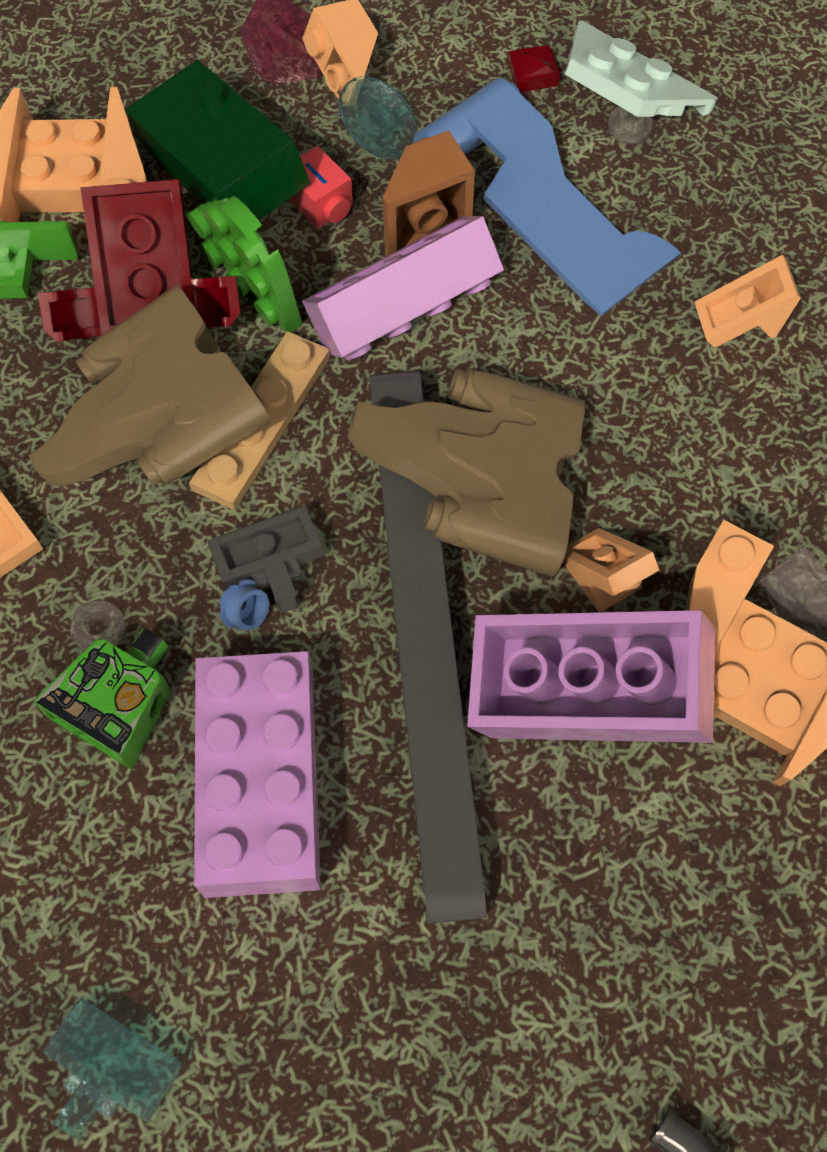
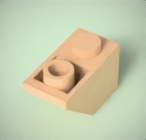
M346 0L313 8L302 38L308 54L314 58L325 76L329 89L335 93L344 108L351 105L356 97L378 36L376 28L359 0Z

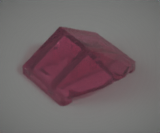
M256 0L240 29L254 71L264 81L276 85L316 79L321 71L314 58L308 54L302 39L311 15L289 0Z

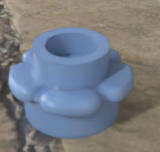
M242 579L239 585H230L224 591L220 600V618L225 626L229 628L234 626L238 630L240 628L253 630L265 620L269 611V599L264 591L256 588L255 581Z

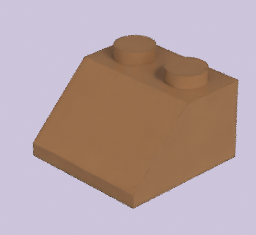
M449 130L432 137L423 138L405 147L383 195L385 257L462 216H472L475 170Z

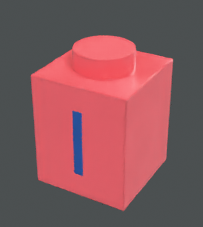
M317 145L300 156L311 184L291 197L289 201L318 229L329 221L337 223L343 220L349 213L350 208L353 207L351 178Z

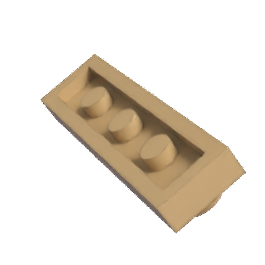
M288 331L286 332L251 386V389L272 421L201 464L189 482L191 491L236 510L331 358L329 348Z

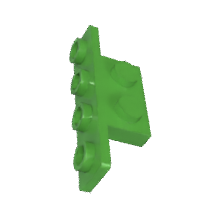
M0 221V299L28 298L33 260L78 259L79 248L69 223L55 221Z

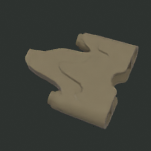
M176 284L81 351L83 356L76 360L77 365L92 385L98 384L86 392L72 406L58 431L41 447L32 452L29 458L44 480L54 486L74 484L89 479L114 466L137 459L139 466L155 486L161 481L167 484L172 480H177L272 420L230 357L225 352H220V347L206 328L205 322L180 286Z
M467 368L466 371L456 369L449 386L448 398L455 400L456 406L441 402H421L393 408L376 406L360 401L357 403L351 417L347 435L348 439L357 451L375 463L408 478L428 490L435 497L429 502L423 522V528L432 531L433 537L549 577L556 575L567 551L574 500L572 491L562 484L558 477L563 472L564 460L574 458L580 450L585 412L584 400L497 374Z

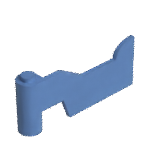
M503 78L494 79L414 135L413 143H416L423 138L432 137L449 130L465 155L482 143H485L504 163L484 192L483 200L600 316L608 312L681 254L672 244L651 233L632 231L623 235L565 177L550 122L521 95L519 89L512 82H508Z

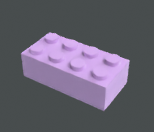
M701 610L476 615L467 727L490 738L713 743L716 628Z
M308 651L196 658L194 886L204 898L321 890L313 670Z

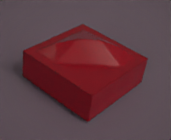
M550 45L508 51L507 63L514 85H516L520 92L559 86L560 73Z

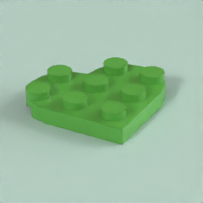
M235 196L230 199L226 197L223 200H215L212 203L210 201L206 204L203 203L187 214L192 227L201 238L205 239V241L199 244V248L206 260L215 269L222 264L228 270L226 276H237L239 295L244 297L249 293L256 300L253 303L254 307L268 326L277 323L285 333L287 331L291 333L303 325L282 257L278 249L269 255L264 240L257 232V229L262 224L245 204Z

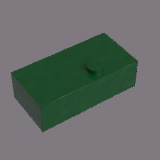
M198 59L124 109L144 148L175 179L181 180V185L201 204H206L209 201L212 203L215 200H223L226 197L230 199L235 196L249 208L258 220H261L311 184L294 140Z

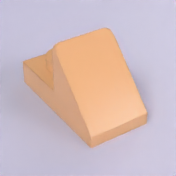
M781 255L698 299L694 303L707 342L713 347H717L757 326L770 338L776 337L801 298L787 259L784 255Z
M597 528L567 545V551L563 560V564L599 613L642 589V580L659 571L653 551L601 528Z

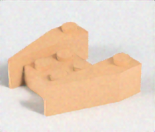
M110 87L106 119L32 120L21 88H13L1 107L0 221L19 222L20 213L84 212L80 187L147 182L117 87Z
M723 520L693 574L685 610H701L716 628L714 716L786 756L773 780V783L782 786L791 781L827 749V642L745 599L774 546Z

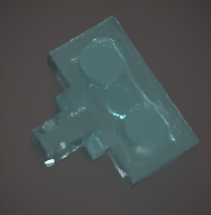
M80 997L42 1052L71 1072L63 1087L73 1094L53 1124L72 1138L82 1140L99 1112L111 1118L119 1108V1105L148 1123L184 1065Z

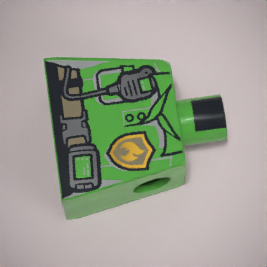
M146 629L140 631L126 652L104 639L95 640L38 695L34 703L48 719L131 770L136 764L171 693V689L164 676L154 669L169 649V646L160 637Z

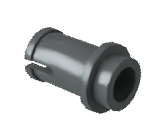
M672 1108L665 1114L648 1141L649 1144L653 1147L656 1146L662 1152H727L728 1146L723 1142L716 1146L677 1115V1112Z

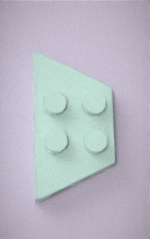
M582 20L578 22L565 75L637 117H652L658 114L681 116L685 106L696 108L701 115H707L713 110L718 97L672 72V67L667 62L655 58L649 59L637 52L636 46L633 43L621 38H612Z

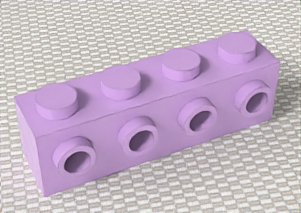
M462 216L308 297L302 302L322 345L330 349V355L341 358L345 357L346 360H351L370 351L372 348L370 342L385 335L386 338H391L406 332L412 327L410 321L424 313L426 316H432L448 309L452 305L450 299L463 292L465 295H469L485 289L491 284L489 278L500 273L504 268L484 217Z

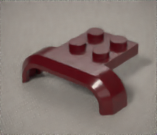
M181 180L80 187L94 287L39 292L38 300L43 331L57 342L102 336L176 284L180 286L197 310L206 327H230L241 313L237 276L193 279Z

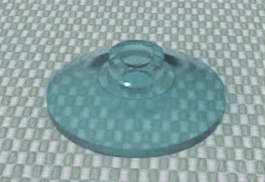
M370 76L353 78L343 87L339 96V113L350 136L364 150L383 159L401 158L405 147L413 144L414 135L417 133L414 114L402 95L386 82Z

